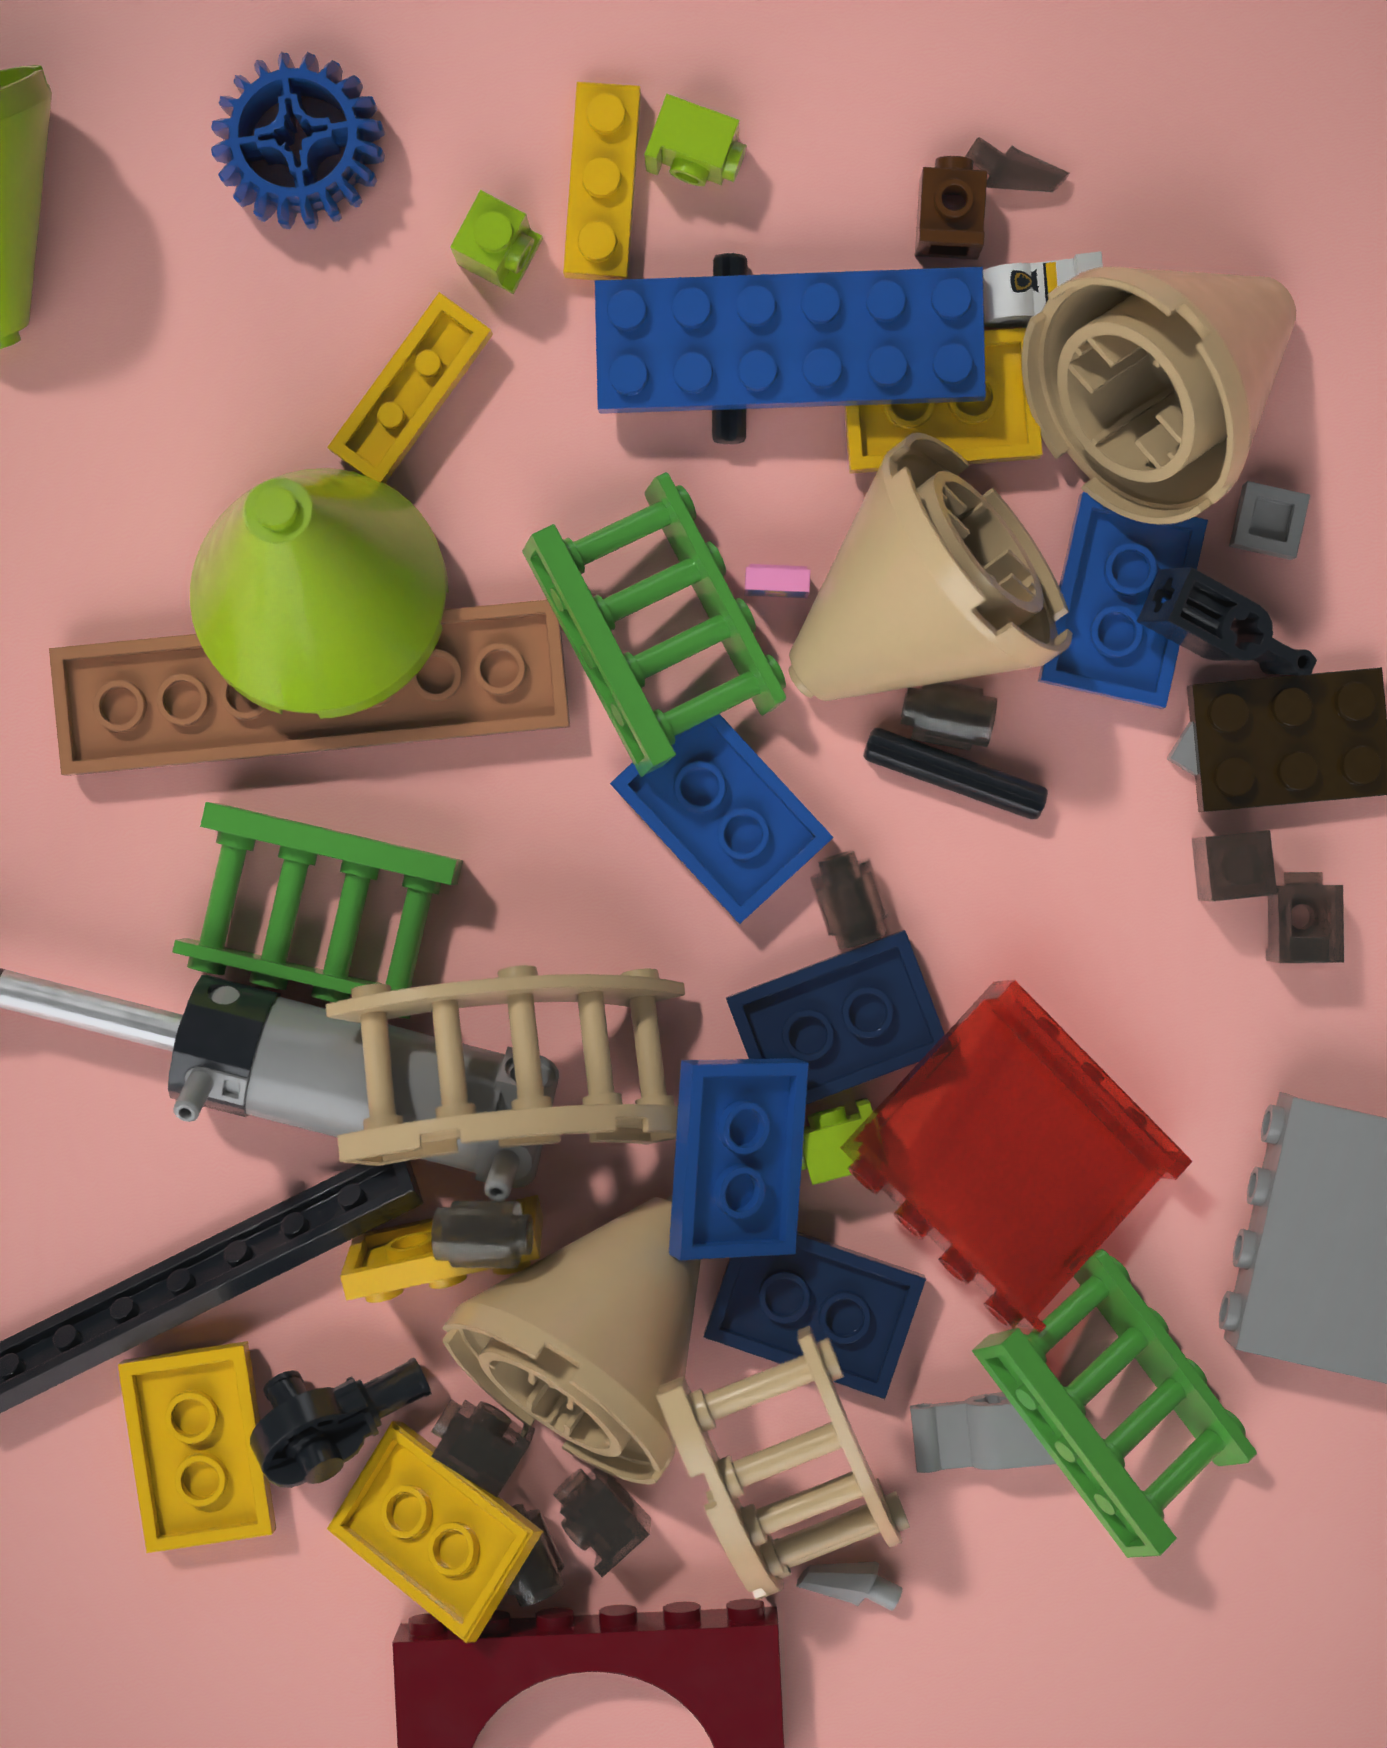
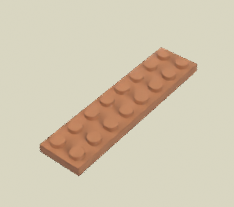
M548 600L445 609L441 621L443 630L439 641L429 659L410 682L386 700L368 709L350 715L320 719L317 713H297L283 710L282 714L276 713L242 696L218 673L204 652L197 634L49 648L61 775L73 776L569 728L570 718L561 625Z

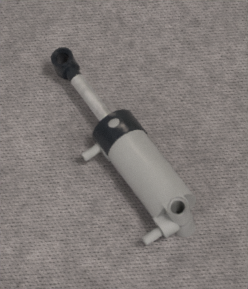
M0 968V1008L173 1052L169 1070L168 1093L170 1098L177 1100L173 1111L176 1117L182 1121H195L202 1108L207 1107L242 1117L251 1115L333 1137L364 1130L363 1120L369 1118L361 1023L329 1018L326 1015V1008L281 997V993L207 974L202 975L195 984L182 1015ZM388 1024L396 1115H402L404 1123L435 1119V1108L442 1106L435 1036ZM462 1043L468 1103L475 1104L476 1113L512 1110L511 1102L518 1099L512 1047H507L506 1053L503 1054ZM540 1055L544 1096L551 1097L553 1105L559 1080V1070L552 1061ZM461 1139L457 1140L459 1153L420 1158L476 1173L475 1180L485 1182L484 1192L486 1196L494 1201H503L509 1197L512 1188L525 1187L532 1183L537 1174L543 1145L499 1148L498 1140L462 1144Z

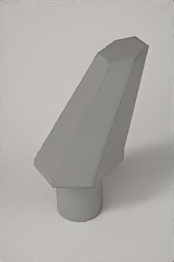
M876 1561L809 1565L802 1572L796 1584V1587L843 1600L859 1606L867 1598L890 1611L895 1609L903 1590L902 1587L878 1575L879 1563Z

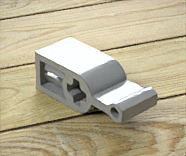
M1003 1392L977 1395L965 1401L936 1404L922 1403L910 1406L917 1473H930L965 1467L999 1470L1056 1464Z

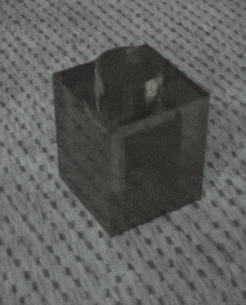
M1270 830L1191 838L1198 901L1214 902L1277 895Z

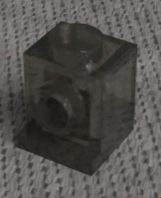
M1284 872V885H1267L1268 948H1266V961L1275 963L1344 962L1343 885L1323 884V872ZM1302 904L1309 911V921L1304 927L1298 929L1292 925V909L1296 905Z
M451 1399L431 1430V1433L440 1438L432 1457L497 1497L531 1444L535 1428L523 1424L520 1431L516 1432L509 1427L512 1423L511 1419L495 1406L480 1401L475 1406L467 1400H464L462 1405Z
M596 1467L588 1474L579 1468L553 1493V1496L561 1503L560 1513L565 1517L561 1521L564 1531L582 1550L586 1551L592 1547L596 1551L594 1569L601 1577H604L650 1535L651 1517L613 1475Z

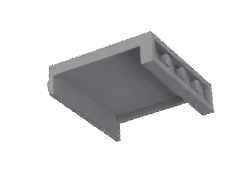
M1279 1092L1277 1104H1270L1263 1117L1261 1141L1268 1144L1262 1168L1255 1167L1249 1179L1247 1203L1253 1205L1248 1230L1240 1229L1235 1241L1233 1265L1239 1267L1234 1292L1226 1291L1222 1299L1219 1312V1328L1225 1330L1223 1338L1236 1350L1387 1384V1118Z

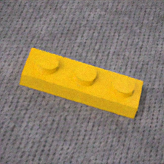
M577 82L563 269L565 278L584 280L628 279L641 101L640 86Z
M439 292L327 448L359 473L386 484L493 336L491 329Z

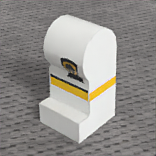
M1102 251L1076 254L1072 259L1037 263H1010L983 270L984 326L991 328L1022 326V328H1027L1030 318L1043 310L1049 299L1047 294L1084 271L1103 267Z

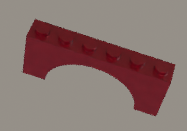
M738 1599L728 1602L726 1609L701 1610V1605L695 1602H674L663 1606V1612L637 1613L635 1606L620 1604L603 1607L597 1615L575 1616L572 1609L554 1607L542 1609L536 1612L535 1617L510 1618L509 1612L495 1610L477 1641L465 1643L430 1613L412 1616L408 1619V1623H400L392 1642L397 1748H472L486 1723L510 1699L540 1682L559 1676L585 1672L624 1675L639 1679L665 1691L694 1715L704 1728L714 1748H784L777 1606L765 1607L764 1602L761 1600Z

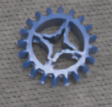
M281 51L278 58L279 70L270 72L263 60L256 59L254 67L259 76L257 80L250 83L246 77L235 75L234 84L241 93L239 99L231 96H220L219 105L231 118H220L212 121V131L216 136L222 138L223 141L212 146L211 153L217 162L226 164L218 173L220 180L227 187L237 186L233 198L241 207L254 203L253 212L257 219L265 222L277 210L280 226L284 229H291L295 223L297 213H301L306 227L315 230L319 222L317 211L325 209L333 222H339L342 219V214L337 203L345 198L350 205L356 208L360 207L363 201L354 186L357 183L366 187L375 186L377 178L374 172L365 164H378L384 161L385 154L382 148L372 142L383 137L385 131L381 121L370 119L378 108L372 96L359 97L363 85L356 75L342 80L343 70L340 64L334 60L327 63L319 72L318 60L314 54L309 52L302 58L300 67L295 68L290 55ZM302 97L318 98L330 103L341 111L346 117V121L331 123L329 117L313 118L309 116L303 106ZM279 103V110L275 120L267 126L255 129L260 118L271 107ZM296 119L307 135L306 138L302 139V150H299L301 165L289 147L295 143V133H298ZM341 147H346L338 165L326 177L318 181L317 173L320 164L327 157L341 154ZM265 159L268 165L283 164L288 166L289 172L294 178L295 187L278 186L266 181L254 172L251 161Z

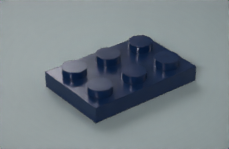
M905 930L898 931L726 997L749 1059L797 1058L809 1063L806 1104L951 1050Z
M797 1231L796 1254L729 1258L703 1337L782 1364L804 1355L798 1341L797 1331L810 1326L816 1342L829 1338L844 1375V1377L833 1382L885 1399L926 1277L924 1274Z

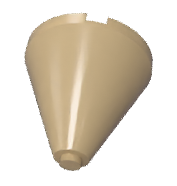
M1100 267L1074 276L1047 294L1049 299L1043 310L1030 318L1026 328L1022 348V376L1032 417L1040 426L1041 437L1055 460L1067 452L1076 465L1091 479L1081 487L1084 492L1111 511L1143 523L1158 525L1183 522L1197 516L1220 500L1236 483L1243 470L1296 321V306L1286 287L1279 281L1265 276L1129 267Z
M912 433L885 455L789 653L792 664L788 669L790 678L797 689L809 698L816 696L823 701H832L1039 667L1051 661L1070 646L1072 632L1066 629L1058 635L1055 624L1058 619L1069 612L1067 604L1041 551L1023 524L994 488L981 495L969 483L958 476V474L969 467V462L940 440L923 433Z
M672 1195L667 1200L659 1197L651 1198L459 1304L442 1327L447 1332L442 1341L456 1363L480 1388L512 1415L529 1427L537 1420L567 1440L563 1444L562 1449L580 1460L618 1478L646 1485L658 1482L675 1455L676 1443L656 1396L660 1385L685 1376L701 1259L678 1260L669 1254Z

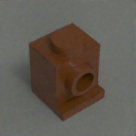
M942 156L935 159V167H923L919 179L915 256L978 260L985 238L984 220L987 171L973 170L974 161L963 156ZM944 194L962 195L965 206L960 210H949L944 206L942 196Z

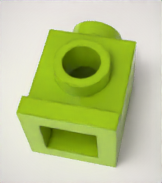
M666 93L644 153L646 171L658 176L661 166L664 164L671 167L669 173L672 176L691 185L705 186L707 180L722 185L724 179L734 182L747 148L746 144L738 142L739 120Z
M480 190L450 248L459 266L514 294L543 237L531 230L527 215L524 212Z
M867 1097L855 1100L858 1111L855 1114L846 1116L844 1106L815 1112L807 1116L809 1126L804 1127L801 1171L808 1169L812 1185L887 1166L872 1106Z

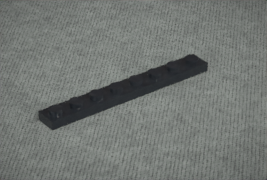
M411 1161L381 1166L357 1164L0 1341V1413L424 1204Z

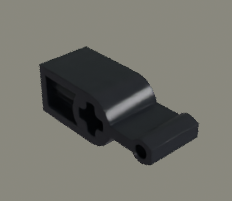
M1192 567L1159 569L1137 619V622L1203 658L1212 661L1254 660L1259 663L1262 672L1269 675H1311L1317 659L1309 650L1292 649L1272 638V620L1263 607ZM1163 598L1167 600L1164 603H1161Z

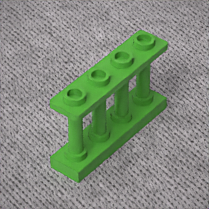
M667 472L655 477L644 492L650 506L574 542L570 538L562 539L555 524H552L531 534L522 550L640 777L663 767L676 755L671 746L675 744L676 735L750 698L762 716L773 711L786 700V695L783 691L786 687V682L779 664L770 654L764 655L753 634L756 631V625L749 607L741 598H734L724 579L726 567L720 552L712 542L704 541L694 522L696 510L690 495L683 486H675ZM660 529L663 530L679 563L604 599L600 595L592 596L581 575L585 572L584 565ZM692 585L709 617L708 620L634 656L630 652L622 653L611 632L615 629L616 621ZM722 642L739 676L665 713L659 709L652 710L641 689L645 686L646 678Z
M206 802L200 827L218 831L216 843L222 844L200 941L189 938L176 939L172 952L189 956L187 967L197 971L225 975L226 967L231 966L251 971L249 982L257 985L287 990L288 981L291 980L313 985L311 996L321 1000L337 1002L350 999L351 989L355 987L383 984L348 976L370 880H377L379 870L383 869L404 874L402 886L408 888L386 984L391 986V991L411 988L432 895H439L442 883L458 885L463 860L229 805ZM256 840L280 845L278 857L284 859L262 955L225 947L247 850H254ZM318 854L342 860L340 872L346 873L324 969L287 961L308 866H315ZM409 1015V1016H403V1017H399V1018L410 1019V1018H411V1015Z
M1099 1249L1075 1256L1066 1265L1080 1286L1028 1335L1023 1334L1019 1328L990 1334L972 1352L1127 1558L1161 1556L1177 1539L1164 1522L1163 1510L1211 1461L1217 1466L1249 1463L1256 1456L1257 1452L1246 1438V1431L1241 1421L1221 1405L1207 1386V1378L1202 1369L1195 1362L1185 1357L1170 1337L1169 1328L1165 1320L1154 1309L1146 1305L1131 1285L1130 1275L1126 1268L1117 1259L1109 1256L1105 1250ZM1097 1307L1119 1337L1067 1387L1062 1386L1046 1365V1354ZM1135 1358L1157 1389L1106 1439H1103L1086 1418L1085 1406ZM1174 1410L1195 1437V1440L1145 1491H1142L1125 1470L1124 1458Z

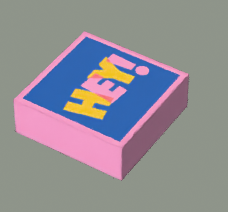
M749 564L745 572L744 596L807 599L810 592L811 569H807V566Z

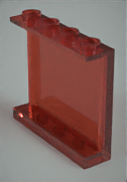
M1016 980L994 981L840 1147L854 1161L848 1167L853 1177L875 1195L883 1190L898 1206L897 1210L893 1213L898 1222L920 1240L928 1236L944 1252L938 1258L943 1267L964 1285H968L973 1281L989 1297L983 1305L996 1320L1009 1330L1018 1326L1041 1333L1046 1325L1037 1316L1160 1178L1177 1180L1193 1162Z

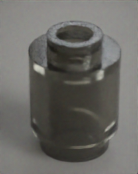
M949 681L919 686V689L907 688L900 724L911 726L910 739L967 751L971 750L972 745L987 748L995 721L997 698L983 695V688Z
M850 850L818 861L821 872L811 876L810 881L828 936H835L839 949L855 947L885 936L887 930L884 919L888 918L889 915L871 859L857 860L855 851Z
M454 1200L450 1207H437L432 1223L433 1255L436 1261H449L452 1268H518L521 1255H530L532 1252L534 1239L533 1219L530 1214H522L518 1201Z
M517 1504L512 1507L543 1531L506 1592L507 1595H515L519 1606L525 1607L547 1599L565 1586L566 1583L561 1574L565 1565L539 1509L526 1511L523 1504Z

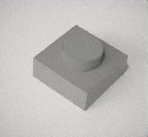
M1247 481L1242 485L1229 547L1287 560L1295 559L1299 549L1310 495Z

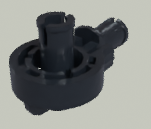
M415 1357L364 1384L361 1379L355 1381L351 1376L346 1379L345 1383L335 1388L325 1387L310 1391L306 1390L302 1376L298 1371H285L270 1379L263 1388V1392L273 1409L259 1421L252 1431L250 1446L263 1474L270 1483L284 1488H292L306 1482L308 1484L322 1483L334 1477L341 1471L345 1462L359 1453L364 1445L365 1438L371 1435L374 1437L379 1434L377 1427L382 1425L381 1418L424 1396L431 1395V1389Z

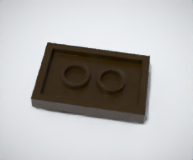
M1382 667L1187 686L1190 722L1193 721L1198 773L1195 776L1198 812L1387 795V715Z

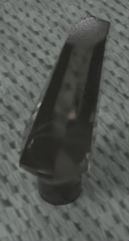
M981 137L975 140L965 156L972 159L976 167L986 170L987 174L990 175L987 180V188L1054 192L1070 174L1061 168L1017 149L1013 145L1006 153H1003Z

